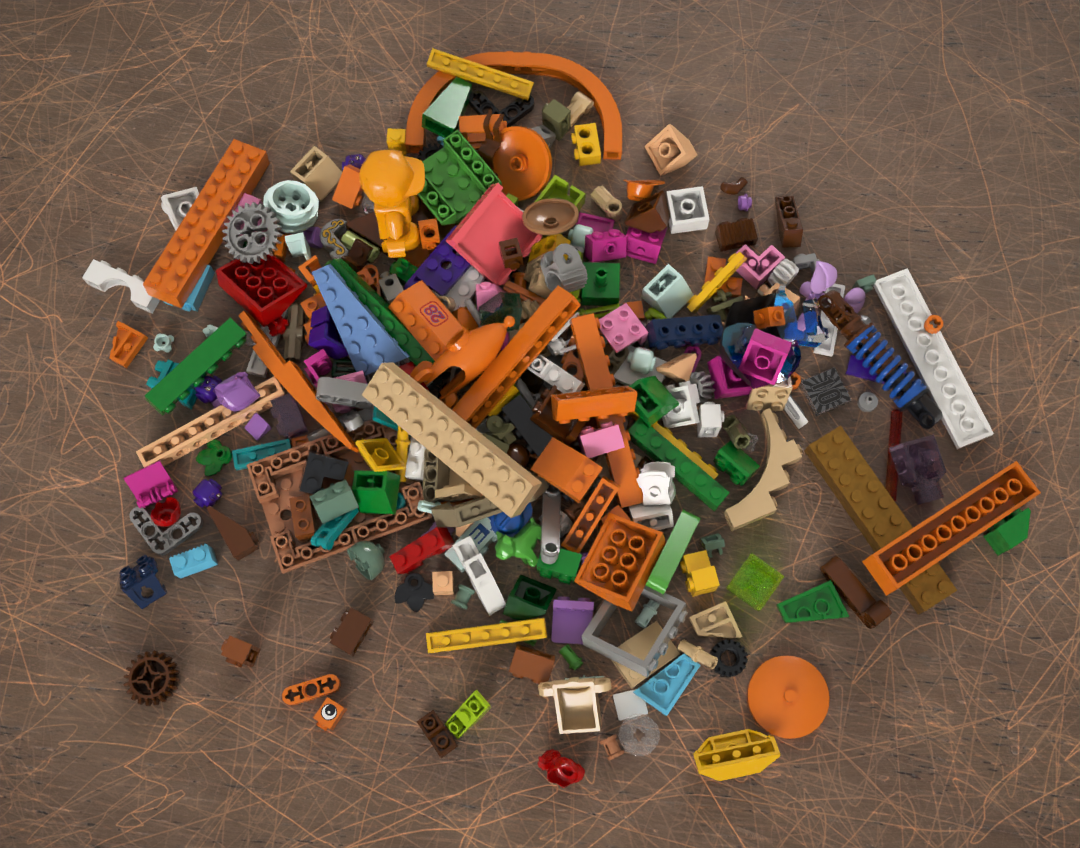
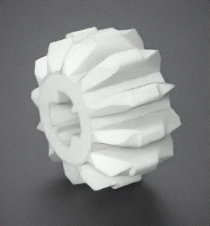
M784 259L770 274L768 282L771 286L778 283L786 288L799 272V268L792 261Z

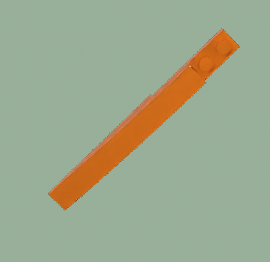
M242 311L238 315L242 320L241 325L252 334L250 337L256 343L252 348L271 373L315 420L345 446L358 453L359 450L355 442L328 405L316 399L317 390L300 367L290 360L286 362L257 321L249 313Z

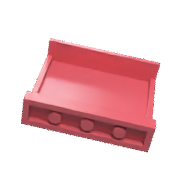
M499 183L490 185L446 239V242L491 284L501 286L509 280L510 273L515 270L505 269L500 255L499 242L517 238L522 255L526 257L532 251L531 247L533 244L539 242L543 235L534 233L525 227L522 219L523 212L501 192L503 187Z

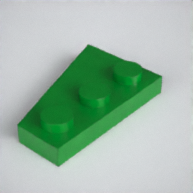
M831 580L776 605L785 623L849 617Z

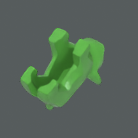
M530 518V522L526 523L513 537L496 531L495 534L498 541L495 545V554L497 558L506 560L514 556L522 558L524 564L528 563L529 566L535 567L538 563V557L533 550L537 539L541 542V525L536 523L534 518Z

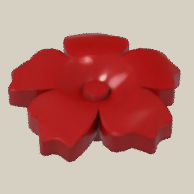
M280 316L267 325L270 330L269 334L271 336L282 335L286 331L289 321Z

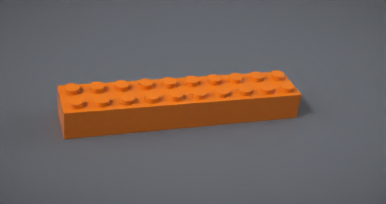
M233 139L144 281L143 286L148 295L179 308L184 306L205 268L221 245L223 238L227 235L222 232V230L228 228L224 225V223L229 222L227 216H232V210L235 211L244 193L252 194L270 163L266 151Z
M1015 461L862 562L887 596L1032 500L1041 492L1019 463Z

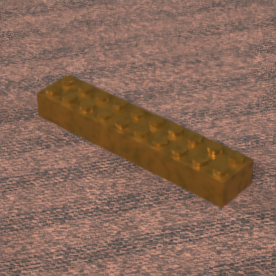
M841 425L808 445L805 453L874 552H877L913 528ZM938 562L900 587L918 615L957 591Z

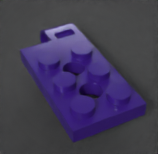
M456 225L406 282L403 290L423 280L438 295L446 296L469 269L471 264L461 255H455L453 253L454 249L446 242V239L457 227ZM445 261L452 263L448 269H443L441 265Z

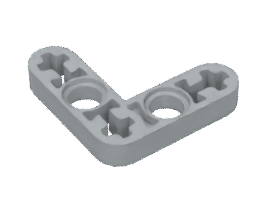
M356 409L337 418L349 432L364 424ZM322 426L308 434L307 438L310 442L331 433Z
M135 507L129 514L130 520L152 551L161 556L171 552L199 531L204 524L203 518L193 512L187 514L163 532L159 526L154 524L150 513L143 507ZM138 512L142 514V518L146 521V523L143 524V522L137 518ZM192 518H194V519L196 520V523H197L196 526H193V525L191 524V523H192V522H191V519H192ZM183 524H184L185 526H188V527H187V529H189L188 532H187V530H186L184 527H182ZM149 526L155 527V533L152 536L146 535V529ZM176 529L182 530V536L179 539L173 538V532ZM158 538V540L164 544L163 550L158 549L159 544L155 541V539Z

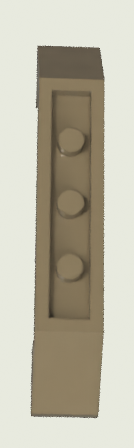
M534 472L531 474L541 481L542 484L530 502L535 501L548 489L547 481ZM485 496L453 507L450 502L431 508L437 527H461L503 512Z

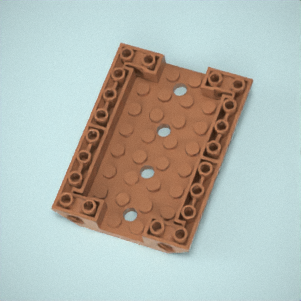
M372 419L365 421L363 425L349 432L347 428L345 429L354 442L357 440L387 438L396 451L397 444H395V439H397L398 431ZM329 434L247 464L257 499L262 504L272 536H270L282 574L346 551L360 541H373L433 518L432 514L417 509L418 502L424 500L420 481L406 478L405 482H400L399 493L406 500L404 508L396 510V515L361 513L358 507L359 512L334 541L332 549L326 550L322 546L316 547L311 545V539L299 541L294 534L292 516L289 520H282V514L285 511H291L289 498L307 494L313 495L299 491L308 450L347 459L348 466L344 480L346 479L351 490L355 470L372 471L360 452L357 453L349 449L336 437ZM324 477L321 488L326 489L330 487L331 483L335 484L341 482V480ZM315 509L317 528L319 529L322 522Z

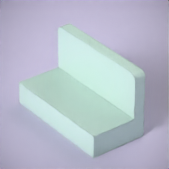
M303 232L285 236L286 244L293 258L304 256L306 261L312 258L310 247Z

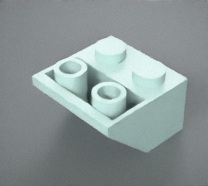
M668 264L643 288L641 298L651 307L664 314L666 318H673L694 294L682 275Z

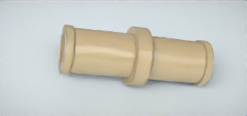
M685 639L678 645V651L691 657L692 661L700 662L710 669L716 667L718 663L717 657L705 652L701 646L696 647Z

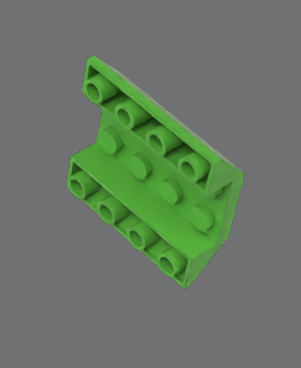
M459 130L443 139L444 147L422 161L425 168V186L417 195L441 225L462 221L490 185L495 183L502 184L500 179Z

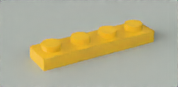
M741 252L731 255L727 260L729 263L724 268L720 267L714 275L716 277L711 282L707 281L702 286V291L698 296L695 294L688 301L689 305L687 308L692 313H696L747 258Z

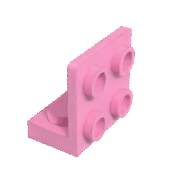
M627 303L599 319V330L616 353L636 341L641 345L647 340L648 331Z

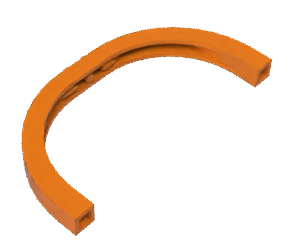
M528 51L486 52L463 58L508 74L543 75L571 84L594 101L593 106L600 117L603 127V159L621 160L622 123L616 102L598 77L580 64L560 56L531 53ZM438 71L417 94L407 120L405 138L407 153L423 151V147L426 144L427 129L422 127V114L456 76Z

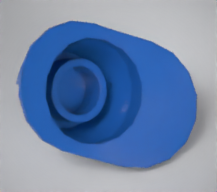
M531 503L527 504L521 515L510 518L504 512L492 515L490 524L494 533L498 531L510 537L516 535L532 516L533 509Z

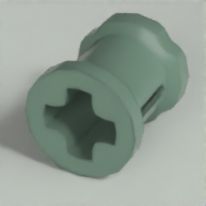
M459 584V590L451 603L467 610L469 599L475 591Z

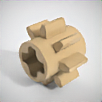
M530 299L518 305L519 311L516 312L520 320L526 319L528 321L538 309L539 304L536 300L531 302Z

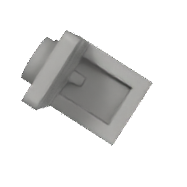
M815 253L808 255L798 254L792 260L799 270L810 268L812 277L815 272L816 261H820L816 258Z

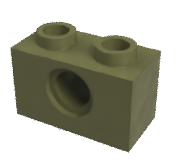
M553 99L550 103H546L542 109V125L555 133V139L560 141L570 130L571 111Z

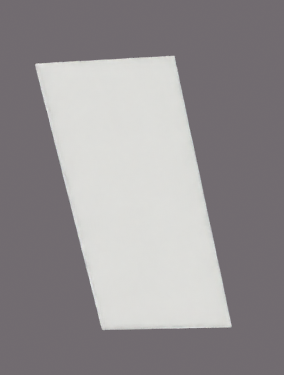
M789 396L788 401L799 414L800 419H795L786 405L784 410L797 428L800 429L808 423V420Z

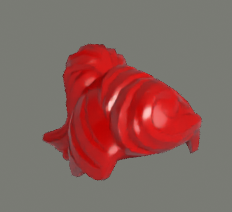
M546 750L538 758V766L542 770L547 771L548 781L556 783L562 788L577 783L584 777L585 769L571 758L561 757L560 752L557 750Z

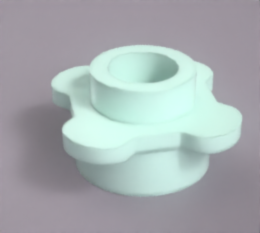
M161 333L157 334L154 340V350H163L169 353L172 350L171 344L174 341V337Z

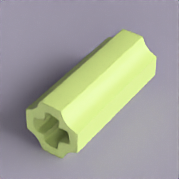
M347 230L341 238V243L346 248L351 249L355 239H360L373 247L368 261L374 262L380 253V248L354 232Z

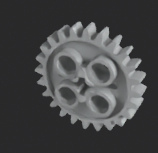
M252 202L251 206L245 203V208L239 205L238 212L232 210L233 217L227 216L230 222L224 223L228 227L222 230V232L227 234L223 238V240L228 242L225 247L231 248L229 253L244 263L246 261L250 264H253L254 261L260 263V258L266 261L267 254L273 256L272 249L278 250L275 244H281L278 237L283 236V234L279 233L278 230L282 229V226L277 225L280 219L275 218L276 213L261 203L258 205ZM262 218V223L258 226L257 222ZM245 223L244 228L240 230L241 224ZM265 236V241L261 244L260 240ZM248 241L247 246L243 248L244 242Z

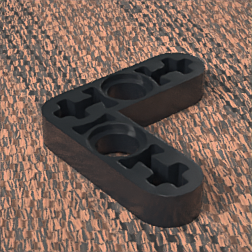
M474 90L470 93L469 104L478 115H486L483 113V110L486 108H490L493 111L492 114H504L503 121H507V127H511L534 109V98L531 95L528 100L517 98L499 111L483 92ZM473 98H480V103L477 100H474ZM514 110L518 114L515 117H510L508 112Z

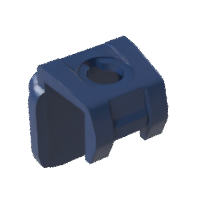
M147 555L141 556L136 561L137 566L133 568L126 566L119 572L120 589L141 609L146 608L149 604L167 594L165 585H161L156 577L158 572L156 560L153 557H147ZM141 587L151 588L153 594L149 597H143Z

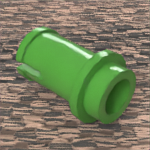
M569 644L559 651L570 665V669L575 671L583 665L582 658L576 655Z

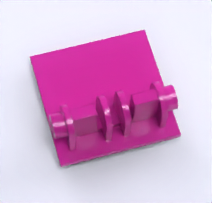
M160 460L123 478L136 497V503L139 508H146L178 492Z

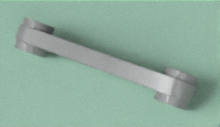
M547 483L548 489L543 493L540 555L544 563L553 564L558 559L560 551L561 491Z

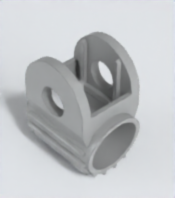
M560 244L554 251H549L542 256L540 262L541 270L545 277V283L551 292L558 285L568 292L585 287L588 279L587 270L582 263L578 251L572 245ZM564 254H567L570 257L569 261H566V259L563 256Z

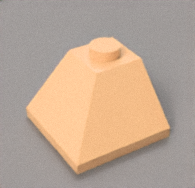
M668 124L644 146L660 176L686 166L698 155L690 140L671 124Z

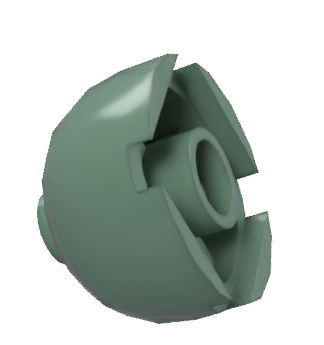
M360 541L347 549L351 561L355 560L357 564L355 567L366 579L373 580L382 572L385 566V558L383 556L385 551L378 543L375 545L370 541Z

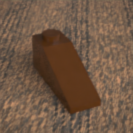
M211 506L207 507L209 514L235 559L239 561L259 549L256 544L259 540L254 532L250 533L246 528Z

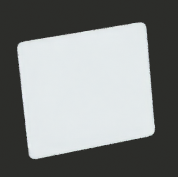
M636 689L613 694L619 721L648 714L646 702L633 693Z

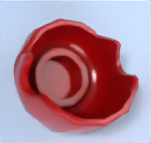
M167 497L165 502L156 503L155 508L151 511V520L160 527L171 526L179 521L181 507L176 498Z

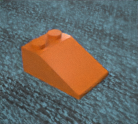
M552 437L530 470L577 503H580L601 473L603 467Z

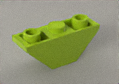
M475 690L448 719L445 725L459 739L492 707L478 690Z

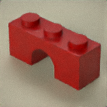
M436 527L389 557L397 574H408L424 564L423 560L445 552L455 543L447 527Z

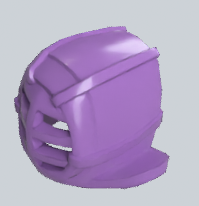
M239 372L214 388L219 402L234 412L247 408L260 397V394L248 379L246 372Z

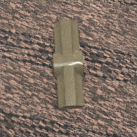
M291 305L287 310L289 324L283 333L285 342L284 359L287 362L290 360L293 363L301 362L302 342L305 341V328L303 326L305 311L300 305Z

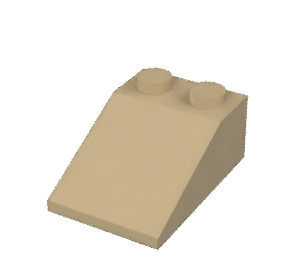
M655 621L617 648L644 661L663 629ZM671 640L668 642V649L665 655L659 657L657 668L653 672L651 671L649 676L680 654ZM611 660L631 689L648 678Z

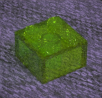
M751 553L729 582L726 589L759 612L785 576Z

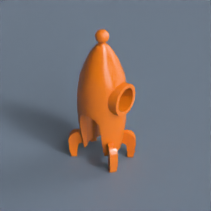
M507 316L503 323L487 324L468 331L466 328L459 330L448 341L447 349L434 363L422 361L414 368L410 375L419 384L424 382L427 385L449 367H460L462 370L440 391L441 397L439 400L452 409L458 402L457 392L482 374L495 360L505 340L507 328L515 324L514 317Z

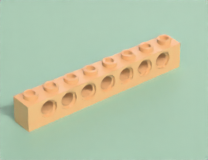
M274 376L254 387L260 394V397L247 408L234 412L220 405L136 451L143 467L145 468L159 460L163 466H166L250 420L256 412L261 414L288 398L280 383Z

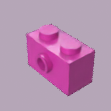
M611 229L609 232L604 233L593 232L592 234L585 235L584 256L592 263L626 258L627 236L617 229Z

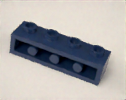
M720 315L653 319L645 326L648 331L649 347L657 348L658 350L670 346L681 348L685 345L696 347L705 343L715 345L719 343L723 332Z

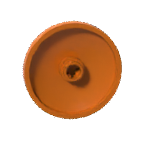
M523 126L504 128L499 131L501 145L493 157V172L498 174V178L502 182L501 186L503 189L501 192L505 196L510 193L517 197L518 201L533 198L545 188L550 179L552 171L550 149L542 136L530 128Z
M778 656L767 660L754 671L747 687V704L755 722L767 733L779 738L795 739L812 733L821 725L829 708V691L824 677L811 663L795 656Z

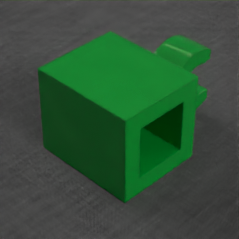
M400 257L397 262L394 261L389 272L391 275L396 274L400 284L405 286L406 282L418 268Z

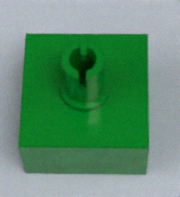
M583 262L587 270L588 279L586 281L587 284L582 288L581 305L607 306L619 303L620 263Z

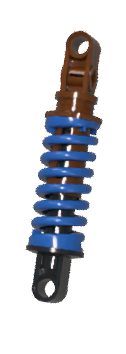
M831 290L818 298V307L830 319L831 323L838 328L839 333L847 339L844 344L845 348L847 347L852 354L857 352L855 356L857 360L865 359L862 366L864 368L871 366L869 374L871 376L878 374L876 377L877 383L880 384L886 381L882 387L884 391H889L893 388L889 397L890 399H895L894 403L899 408V411L902 412L907 409L920 426L925 429H930L942 419V412L926 395L930 388L925 386L919 378L912 382L910 381L915 376L914 371H909L906 374L903 373L908 368V364L903 363L900 365L901 356H892L895 351L894 348H885L888 341L884 339L880 342L878 340L881 337V333L876 332L877 329L874 323L865 324L862 321V317L858 316L854 309L842 298L840 293L835 290Z

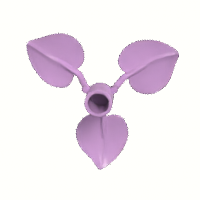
M816 261V268L811 282H804L800 287V294L806 297L805 302L813 309L812 312L806 309L800 315L793 329L792 339L808 337L816 330L819 324V316L815 314L816 309L811 301H818V298L825 294L823 291L831 287L837 279L836 268L827 262ZM856 287L846 294L844 300L857 314L864 305L866 295L863 289Z

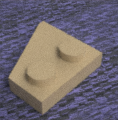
M726 601L689 617L697 636L734 639L743 637Z

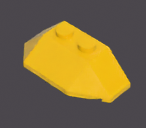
M745 729L708 737L699 749L693 753L699 774L722 781L760 773L780 757V751L774 736H767L754 730Z

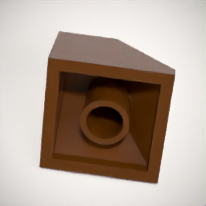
M662 190L632 204L624 222L626 226L649 233L664 230L670 219L664 191Z

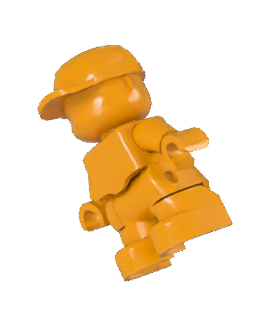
M373 151L361 166L359 182L364 193L374 202L380 239H385L381 243L383 252H388L390 258L406 257V251L414 250L421 241L419 228L415 223L411 222V219L417 213L420 206L417 194L425 186L424 164L419 159L404 156L402 151Z

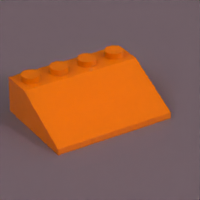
M609 513L574 582L610 603L633 612L666 544L663 532Z

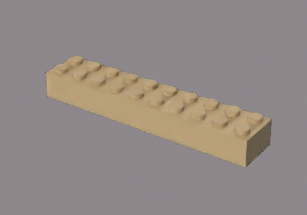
M393 362L381 363L362 396L510 518L521 515L542 482Z

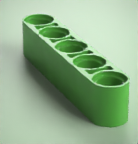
M685 510L681 512L645 586L662 594L665 593L698 526L700 517Z

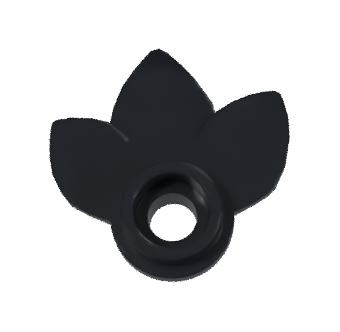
M415 572L408 574L404 583L399 585L395 591V603L399 604L407 601L408 606L414 612H418L423 607L425 599H434L432 586L424 582L422 575ZM414 579L418 580V584L416 586L411 585V582Z

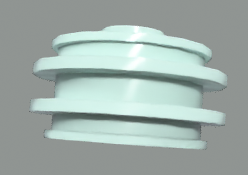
M290 180L282 181L269 188L264 195L263 205L276 213L275 218L280 219L277 225L282 226V229L279 230L281 232L291 234L303 232L313 226L318 219L319 200L315 192L303 183Z

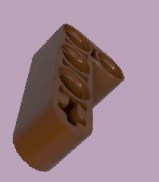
M838 556L832 557L820 567L823 576L828 581H832L838 594L867 628L873 629L892 614L890 608L882 600L876 601Z

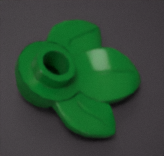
M212 440L207 443V449L198 453L196 461L206 465L205 476H213L220 472L223 464H228L232 460V452L229 447L223 446L219 440Z

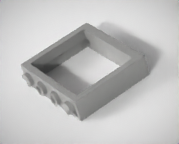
M645 586L641 593L642 596L670 608L674 612L644 661L597 638L617 608L616 605L607 600H604L582 634V641L584 646L648 677L650 672L657 668L659 657L665 655L668 649V642L670 639L675 638L678 626L681 622L685 621L688 612L686 611L685 602Z

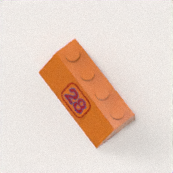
M423 280L399 293L388 306L434 361L447 349L448 341L459 330L464 328Z

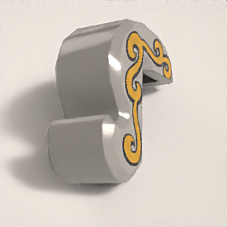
M343 219L331 220L326 223L320 232L319 237L323 248L329 252L332 260L348 256V250L337 238L348 230L346 227L348 222Z

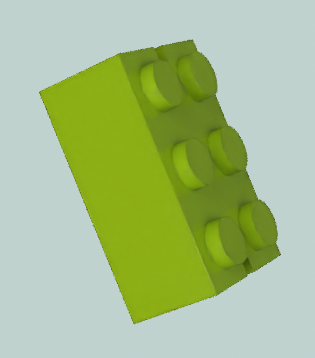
M554 175L535 202L551 198L563 199L573 203L579 212L585 204L586 193L571 185L570 195H567L569 183Z

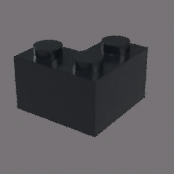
M308 450L299 491L315 494L321 490L324 477L343 481L348 460Z

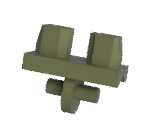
M722 289L717 290V296L712 299L714 303L720 301L721 304L708 308L707 312L708 314L712 313V315H720L721 320L727 318L724 308L729 307L730 309L734 302L743 301V297L739 296L727 301V298L732 296L731 292L724 293Z
M496 415L490 416L487 419L486 427L490 432H485L484 434L490 435L508 445L516 440L511 432L515 428L512 423H503L502 419Z

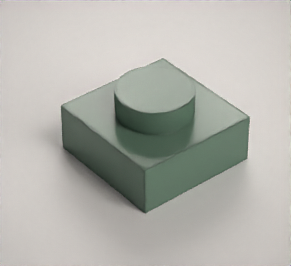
M873 274L857 280L852 288L858 287L867 293L873 289L877 280Z

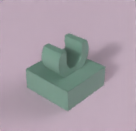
M719 533L700 538L701 545L707 550L710 558L714 549H717L719 555L723 554L722 547H725V542Z

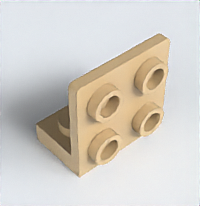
M781 369L775 385L750 376L752 390L746 403V409L759 411L770 408L771 411L775 412L783 411L793 388L790 370Z
M451 468L449 472V485L435 490V498L448 502L480 497V492Z

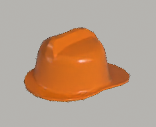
M623 180L627 182V197L633 201H641L651 196L655 185L665 184V181Z

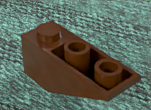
M794 196L775 197L779 238L782 248L801 247L803 226Z

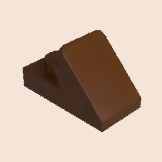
M355 239L348 256H342L341 259L357 273L365 267L373 247L360 239Z

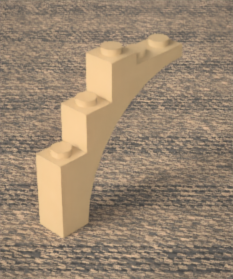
M770 408L764 410L760 415L767 439V459L764 471L752 492L723 513L731 531L775 513L777 502L770 494L789 485L790 476L783 468L798 462L802 458L801 454L803 453L800 445L796 444L794 439L786 442V433L783 429H780L778 417L774 412L772 413Z

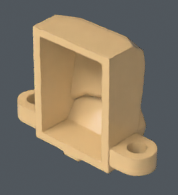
M570 677L567 680H554L538 685L540 696H554L559 734L600 731L601 711L598 693L611 690L610 678Z

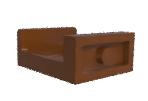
M553 385L550 389L546 388L540 395L542 400L533 406L531 411L534 413L530 420L555 439L569 446L576 440L587 421L572 419L570 423L559 424V421L553 419L551 395H555L554 392L557 389V386Z

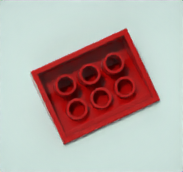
M267 254L266 261L260 258V263L254 261L253 264H250L247 261L244 263L240 259H234L218 268L216 275L219 286L263 327L278 319L307 288V284L274 254L273 256Z

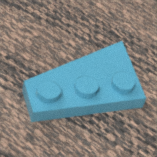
M682 654L633 693L667 716L701 665L692 661L686 654Z

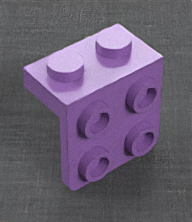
M558 597V600L554 599L552 642L583 645L582 634L593 619L594 602H590L589 598H578V601H571L569 597Z

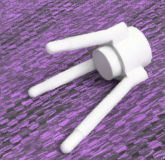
M578 312L566 322L551 342L547 344V348L552 356L563 355L568 351L576 349V344L567 347L569 340L564 341L562 338L558 339V337L570 326L569 321L579 316Z

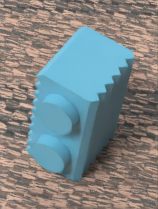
M207 544L200 547L197 546L196 549H189L185 553L182 552L177 556L174 555L169 558L174 575L180 579L218 565L214 549Z

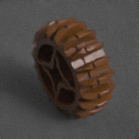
M155 650L152 654L146 651L144 656L137 655L138 662L131 660L133 667L126 668L127 671H130L129 675H124V678L129 679V681L123 685L130 687L126 693L129 695L133 694L131 699L133 701L138 699V704L140 705L145 703L146 706H151L153 703L155 706H158L160 701L167 702L166 695L169 697L173 696L171 689H178L174 682L180 681L179 678L175 677L180 671L173 670L177 663L172 662V657H166V653L161 652L159 654ZM153 662H159L166 672H157ZM144 667V673L142 674V676L138 677L140 671ZM151 675L157 676L155 677L153 682L146 681L149 680V677H151ZM166 680L164 686L160 689V683ZM139 685H147L151 695L144 694L140 690Z

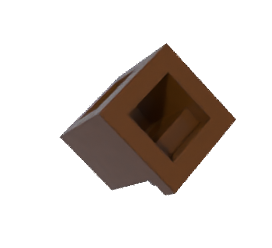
M517 238L499 242L500 255L505 269L515 270L520 265H523V255Z

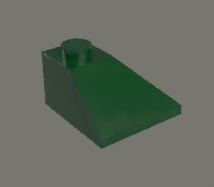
M520 574L509 594L503 614L519 621L544 615L557 589Z

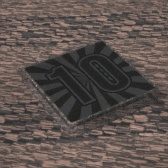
M835 367L804 379L800 383L816 416L852 401Z

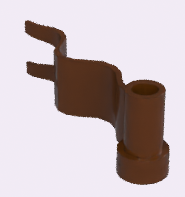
M488 110L483 123L486 139L479 148L478 154L493 171V157L501 145L499 127L504 114H500L493 126V140V135L489 129L492 111Z

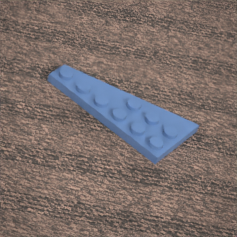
M331 264L312 272L356 372L363 370L364 374L368 375L377 371L381 363H396L410 357L406 351L404 352L398 346L395 338H392L386 332L383 324L366 305H363L358 299L359 296L351 291L346 285V281Z

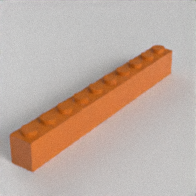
M558 285L452 410L476 429L581 306L578 300Z
M594 313L572 318L569 322L587 389L612 388L616 383L613 373L610 374L609 356L604 354L605 341L603 336L599 335L600 322L598 317L595 318ZM612 414L606 419H598L596 416L598 428H601L602 423L612 421L613 424H618L625 445L624 448L605 453L611 479L620 485L616 493L618 505L624 508L643 503V492L636 480L639 477L640 471L638 467L635 468L633 460H636L633 448L630 449L628 441H631L630 434L623 425L626 422L625 416Z

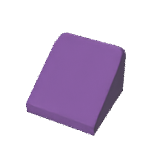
M310 227L303 231L309 247L322 248L323 245L319 237L321 229L319 227Z
M257 412L244 427L256 441H259L272 429Z

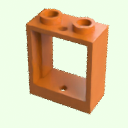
M492 114L489 121V129L493 136V126L500 114ZM487 115L459 116L460 133L475 150H479L486 139L483 123ZM502 120L499 131L507 128V121Z

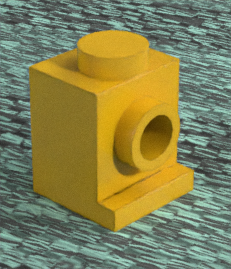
M388 128L386 141L389 150L402 151L404 156H407L405 146L406 129Z

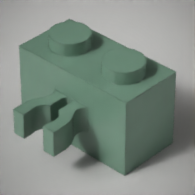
M346 479L335 484L331 483L330 487L326 489L321 488L320 491L309 496L322 524L359 507Z

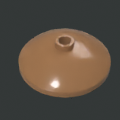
M551 198L529 205L524 210L522 219L525 227L534 233L557 235L568 231L577 223L579 212L573 203L563 199Z

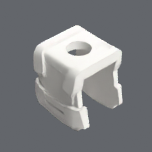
M668 462L645 464L644 468L640 469L639 477L636 478L639 488L643 492L644 506L672 504L676 495L673 482L675 466Z

